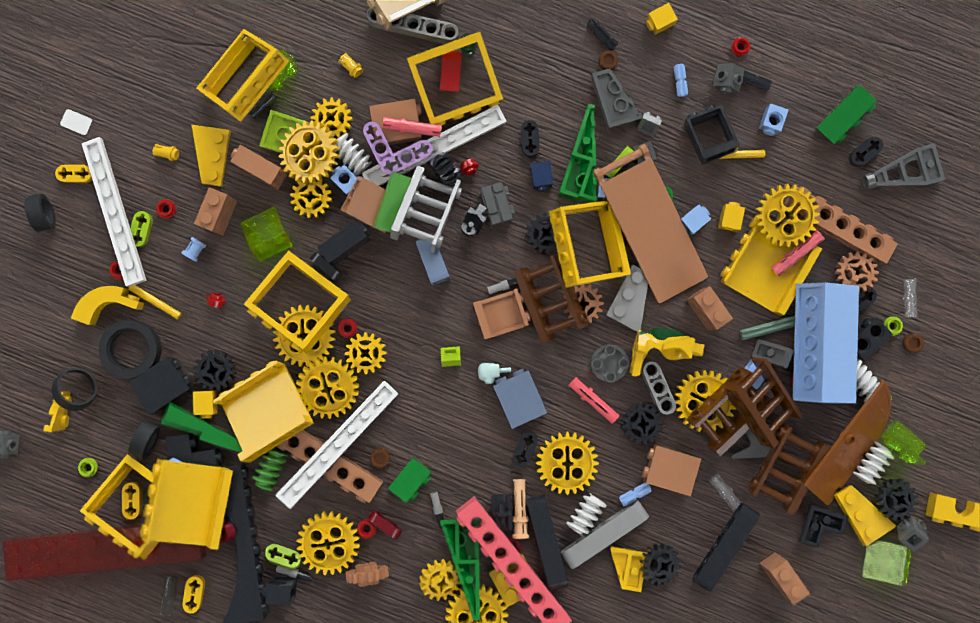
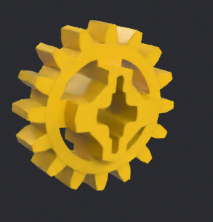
M333 97L330 98V102L323 99L324 104L317 103L318 109H312L315 116H311V120L315 121L316 124L320 123V115L322 113L323 120L321 123L323 127L336 128L337 130L331 132L335 133L334 136L339 138L341 133H347L346 128L351 129V125L348 122L353 121V118L348 115L352 112L350 109L346 110L348 107L346 103L341 105L342 101L340 99L334 102ZM344 114V122L341 124V117ZM330 116L335 118L334 122L329 120Z
M323 180L322 182L317 181L315 184L298 182V187H292L295 193H291L290 196L295 198V200H292L291 204L297 205L294 210L296 212L301 210V216L307 213V218L311 219L312 214L319 218L318 213L321 212L325 215L324 209H330L327 203L333 201L332 198L328 197L332 194V191H326L329 186L327 183L322 185ZM317 186L321 188L324 195L318 194ZM313 193V195L317 198L312 199L310 202V200L305 197H310ZM299 200L306 203V209L301 206ZM319 203H322L320 207L315 209V206H317Z
M364 332L363 337L360 334H356L357 340L351 338L352 345H346L350 349L349 352H345V355L350 357L346 362H352L353 364L350 368L357 367V373H360L362 369L365 374H368L369 369L374 373L375 367H382L380 361H386L382 358L383 355L387 354L386 351L382 350L386 345H380L381 338L375 340V334L373 333L370 337H368L367 332ZM364 340L371 341L369 345H363L360 342ZM354 348L357 350V357H356V358H354V354H353V353H354ZM376 348L379 351L378 359L375 357ZM362 349H369V355L371 358L362 357V355L364 354ZM364 361H369L372 365L362 366L360 364Z
M444 559L440 563L434 560V565L428 563V569H422L423 575L419 576L421 581L419 584L424 595H428L429 599H433L435 596L437 601L440 600V597L446 600L448 594L453 596V590H459L457 584H461L452 561L449 560L446 564Z

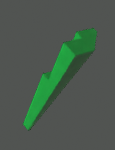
M589 103L558 197L574 202L593 203L597 201V179L593 174V170L596 169L595 106Z
M169 402L162 416L161 424L198 435L200 440L240 453L243 451L238 439Z
M457 519L440 520L473 620H480L479 542H474L468 535L470 530L466 525L462 527ZM472 519L471 524L474 526L479 525V519Z

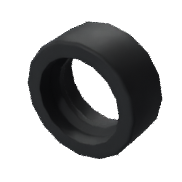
M44 194L26 197L24 208L32 228L36 232L54 228L55 214L49 199Z
M146 420L143 421L132 437L128 453L144 460L151 452L158 438L159 426Z

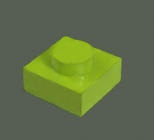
M460 346L441 348L442 367L461 365Z

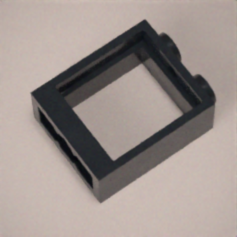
M712 105L701 113L694 112L689 114L685 119L684 127L701 165L738 151L740 144L722 105ZM717 118L727 142L704 151L693 126Z

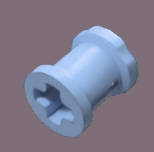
M191 237L188 247L181 253L197 262L199 253L206 245Z

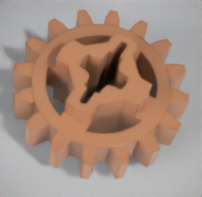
M857 251L853 256L850 252L847 254V258L843 256L840 259L841 262L836 264L840 268L835 271V274L839 275L836 281H842V284L859 286V290L864 293L867 291V288L871 289L873 287L872 283L877 282L878 279L874 276H877L879 271L874 269L878 265L871 263L874 259L873 257L870 259L866 258L867 253L860 256L859 251ZM851 261H857V263H855V264H851V263H849V262H851ZM858 281H866L863 284H856Z
M584 284L580 285V288L573 286L575 292H579V302H581L583 296L584 302L588 304L583 310L586 314L589 308L595 307L594 311L587 316L588 322L592 323V317L598 319L599 317L596 313H602L603 311L599 308V306L604 305V302H599L602 295H596L598 289L596 288L592 291L591 284L587 288L584 287ZM586 292H588L589 294H591V295L593 296L594 300H590V299L587 297V293H586ZM568 306L566 307L567 309L563 311V313L570 314L567 319L573 317L571 309Z
M376 562L355 565L356 569L346 572L347 583H358L359 587L379 584V579H385L389 576L388 566L377 565Z

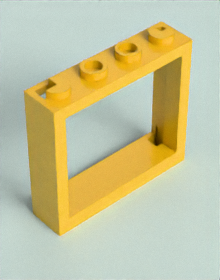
M243 29L197 86V89L241 122L288 64L289 60L276 48ZM255 46L267 53L266 57L228 104L216 97Z
M480 32L406 58L430 124L444 125L446 124L445 120L453 118V120L464 117V113L469 111L471 114L477 113L482 110L481 107L486 105L489 107L500 104L499 100L503 99ZM477 42L495 95L434 117L415 64Z
M608 201L564 206L549 211L566 288L631 275L621 227ZM598 210L612 273L580 279L565 215Z
M288 251L244 305L248 308L246 312L255 319L260 317L263 320L261 323L266 328L271 330L273 327L278 331L276 335L283 341L288 339L292 342L291 347L299 353L302 350L307 354L351 299L345 292ZM290 265L294 266L337 299L303 341L256 306Z
M127 454L80 512L85 515L84 520L92 526L94 523L99 525L100 527L97 530L105 536L111 534L114 537L112 541L121 548L124 545L128 547L127 553L136 559L140 556L145 560L159 541L144 542L139 548L95 515L132 469L153 484L154 476H152V472Z

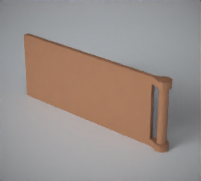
M642 144L638 147L639 149L601 169L593 170V174L600 184L656 301L662 303L708 278V275L655 167L647 146ZM640 156L644 157L645 161L607 181L604 180L606 174Z

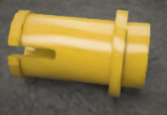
M347 53L340 57L338 62L350 72V76L356 78L362 73L361 64H357Z
M155 144L153 156L174 161L179 157V150L174 146L170 148Z

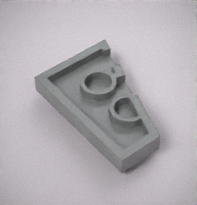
M632 265L630 268L631 275L625 277L606 316L637 332L641 330L648 282L642 270Z

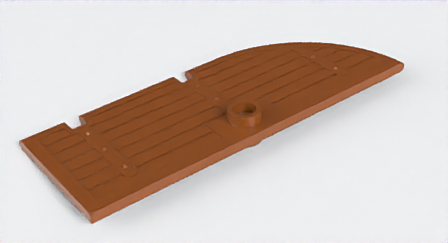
M884 380L880 382L846 429L840 433L837 441L804 483V486L827 506L835 498L834 494L837 493V488L842 489L857 469L856 467L860 465L861 460L864 459L862 456L864 452L869 453L870 447L875 445L874 442L878 441L885 429L891 410V394Z

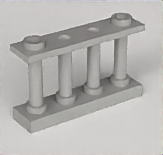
M417 165L391 228L390 238L398 241L400 234L411 235L432 243L431 253H434L436 247L440 248L444 237L441 235L454 201L460 198L462 189L459 188L461 180L457 179L454 188L427 179L424 176L425 168ZM427 186L451 195L448 204L420 194L418 191L419 187ZM418 201L445 212L442 219H438L415 211L411 206L413 202L416 203ZM412 217L437 226L436 235L434 236L408 227L405 223L406 218L410 219Z

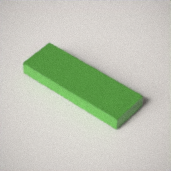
M396 172L391 173L373 227L391 233V228L411 178Z

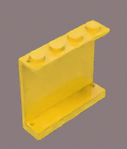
M754 217L749 224L751 229L748 234L745 233L739 242L741 244L739 250H735L730 257L732 262L729 267L726 266L723 269L720 282L778 316H784L796 296V284H803L822 248L815 246L810 252L799 259L795 266L792 265L778 276L771 267L784 257V254L791 252L797 246H794L792 242L790 247H786L785 242L782 246H778V240L772 244L770 243L772 237L764 239L766 232H759L763 227L756 225V223L760 222V219Z
M279 361L269 362L264 369L253 372L248 379L236 383L234 388L220 393L219 397L213 400L214 403L222 405L243 450L238 454L242 462L250 463L313 424V420L285 363Z
M158 459L157 464L152 469V476H154L153 484H150L148 489L150 500L144 510L146 520L145 525H142L140 530L142 540L145 543L160 541L204 545L209 549L218 550L233 471L223 467Z

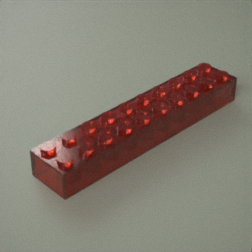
M145 524L112 527L140 548L144 544L140 530L141 526ZM97 529L17 537L3 541L6 581L197 561L207 556L206 546L159 541L144 560L140 556L137 559L127 553L128 547L124 545L121 548L112 541L114 537L111 534L105 536Z

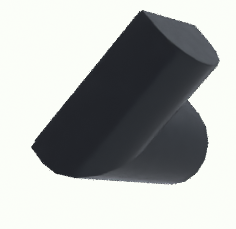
M809 505L798 541L819 548L824 530L843 535L848 516Z

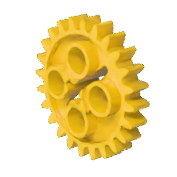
M303 121V126L296 123L297 129L290 127L291 134L285 133L287 140H281L284 147H279V150L283 151V154H280L279 157L284 159V161L280 165L286 166L284 172L290 173L289 177L295 178V181L315 184L317 179V181L322 182V175L328 178L327 171L334 172V169L331 167L332 164L338 165L334 159L340 157V155L335 153L340 147L335 146L338 142L337 139L333 138L335 133L329 132L330 128L327 126L323 127V124L319 122L316 124V122L311 121L309 124V122ZM313 135L314 139L309 143V137ZM299 147V152L295 155L294 151ZM324 150V156L320 158L319 154ZM307 162H309L310 166L307 170H305V165Z
M785 184L784 190L781 185H778L777 191L773 188L769 189L771 195L763 194L766 200L758 201L762 207L756 208L757 211H760V214L756 215L755 218L760 219V222L756 223V225L763 227L759 232H766L764 239L772 237L770 243L774 244L778 240V246H782L785 242V246L790 247L791 242L794 246L798 245V240L804 243V236L812 237L809 231H816L813 224L819 223L818 220H815V217L819 216L820 213L815 212L819 205L812 204L816 198H808L811 192L804 194V187L797 191L796 184L791 189L789 184ZM786 196L791 199L789 207L783 204V199ZM799 202L800 205L789 214L790 219H784L786 216L784 212H790L796 203ZM773 210L778 215L775 221H771L769 218V214ZM799 210L805 212L803 220H799L797 217ZM780 221H782V223H781V224L779 225V227L776 229V228H775V225H776L777 223H779ZM786 224H789L792 228L788 235L783 231Z
M299 305L298 311L291 307L292 313L284 311L286 317H279L280 325L291 333L289 326L295 322L298 325V330L292 334L303 341L304 339L300 335L304 332L308 334L311 332L308 323L311 320H315L318 323L323 317L324 311L317 313V307H314L311 311L310 305H306L305 310L302 305ZM301 319H304V332L301 324ZM334 323L320 337L319 348H312L307 354L302 350L300 353L294 352L290 346L292 342L288 339L283 341L280 337L273 339V341L279 342L275 349H282L279 356L286 354L285 361L292 359L291 365H295L298 361L299 367H302L304 362L309 367L310 361L316 364V358L323 361V354L330 355L327 349L334 348L330 344V341L336 340L331 337V334L336 333V331L330 330Z
M324 356L323 362L316 358V364L310 361V368L304 366V373H299L298 377L302 380H297L296 384L301 386L297 390L301 393L300 396L304 404L308 405V412L314 410L313 416L320 413V417L323 418L324 414H327L328 418L331 419V415L334 413L336 417H339V411L346 414L345 407L351 409L352 404L350 402H356L354 396H357L359 391L355 389L359 387V383L353 382L357 380V376H351L354 373V369L347 370L348 363L344 366L341 365L342 359L335 363L334 357H332L331 361H328L327 357ZM321 372H323L325 375L327 386L331 387L330 394L334 400V403H331L328 389L324 388L325 381L322 375L320 374ZM331 372H335L338 374L339 377L337 379H331L329 378L328 374ZM314 378L318 379L320 381V384L316 386L312 385L310 380ZM342 390L345 395L338 397L335 391ZM323 396L327 401L320 403L317 401V397Z
M702 370L701 375L698 371H694V377L688 374V381L681 380L684 385L683 387L677 386L680 393H674V395L679 397L678 400H675V403L679 404L675 411H681L678 418H685L683 424H688L686 419L690 416L691 412L704 403L691 396L690 393L693 392L707 400L727 378L720 380V373H717L714 377V371L710 370L707 375L706 370ZM700 383L705 385L703 393L697 391V386ZM727 399L720 408L727 416L733 417L734 415L730 410L736 408ZM691 400L696 402V407L693 410L688 408V403ZM714 412L710 419H706L714 431H716V425L723 428L722 421ZM691 424L689 425L690 429H693L695 427ZM699 426L696 428V431L700 432L702 427Z
M566 431L565 437H562L559 432L557 439L551 435L552 442L545 440L546 448L540 446L543 454H537L541 458L540 461H536L537 465H541L537 472H543L540 479H547L545 486L551 483V490L553 491L557 487L559 494L563 489L566 495L569 494L571 489L576 494V488L578 487L584 491L583 484L590 486L587 480H594L595 478L591 474L592 472H598V470L593 468V466L599 464V462L593 461L598 455L591 453L595 448H588L590 441L587 440L583 443L584 436L581 435L577 439L575 432L572 437L569 436L568 431ZM566 446H569L568 458L572 462L568 466L569 480L565 479L566 467L562 464V462L566 461ZM576 448L582 450V455L579 458L572 457V451ZM554 449H562L563 455L560 458H554L552 455ZM555 468L563 470V474L558 478L552 475ZM580 468L582 470L581 476L573 477V469Z
M323 511L321 518L318 514H315V521L309 518V525L305 523L302 525L305 531H299L298 533L302 538H298L297 542L302 543V545L297 547V550H303L299 558H306L303 564L309 562L311 564L309 570L316 567L317 574L322 569L324 575L327 574L328 570L334 575L335 569L341 573L343 571L342 566L345 568L349 567L347 561L354 562L355 559L351 555L357 556L359 553L354 548L360 547V544L355 543V541L360 539V536H354L357 529H351L353 522L346 523L347 516L342 520L340 519L341 513L334 517L333 511L330 512L329 516ZM332 528H339L341 536H334ZM313 531H320L322 534V539H315L313 537ZM327 539L329 542L345 539V542H335L330 547L328 544L312 547V544H322ZM335 547H342L344 555H337ZM322 550L325 553V558H318L316 551Z
M484 584L480 588V620H473L465 593L461 588L459 589V596L453 594L455 601H448L452 606L446 608V612L450 613L445 616V619L450 621L448 623H507L503 619L508 616V613L504 612L507 606L502 604L503 598H498L499 593L497 591L492 594V587H489L486 591ZM488 612H495L492 619L485 618ZM461 613L468 614L467 619L460 621L458 617Z

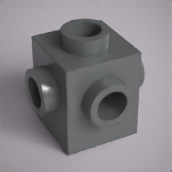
M735 63L718 64L713 86L718 88L719 92L723 94L739 92L743 82L744 69Z
M0 430V458H9V455L18 454L19 435L11 434V430Z
M911 516V518L901 521L897 526L898 539L902 544L915 552L929 541L926 532L927 527L921 520L917 521Z

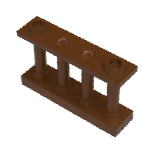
M558 254L550 256L552 263L530 272L527 267L514 272L541 343L555 339V332L576 324L578 329L588 326L587 314L581 308L574 287L566 288ZM553 270L556 271L559 281L540 289L535 288L534 278ZM562 288L566 299L547 307L542 305L541 296ZM569 306L573 314L572 318L554 325L549 323L548 314Z
M753 357L751 360L756 366L755 371L742 385L729 383L724 389L760 444L775 448L779 444L775 437V432L789 416L801 419L803 415L799 411V406L792 400L776 375L770 361L765 358ZM762 376L766 383L750 399L747 395V390ZM771 390L775 397L759 413L756 405ZM780 404L784 411L768 427L766 418Z
M743 367L735 370L732 376L703 404L692 411L686 419L688 423L696 428L699 426L703 428L712 439L707 446L720 457L750 429L740 412L731 421L720 408L727 399L736 408L724 388L729 383L742 385L752 374L751 371ZM753 386L747 390L751 398L757 393ZM765 395L756 406L759 413L772 401L771 397ZM713 412L726 426L719 434L706 421Z
M784 423L776 432V439L779 444L775 448L770 449L756 477L751 479L748 491L755 497L760 491L782 502V508L794 516L808 491L804 483L831 447L819 440L817 444L813 445L791 434L792 428ZM788 440L810 451L811 455L808 460L804 462L782 451L781 449L785 441ZM778 457L800 468L802 472L799 477L793 478L773 468L772 466L776 458ZM769 474L791 485L792 490L790 494L784 495L764 485L763 483L767 475Z

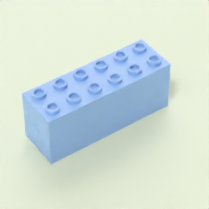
M835 283L796 284L794 401L856 403L859 286Z

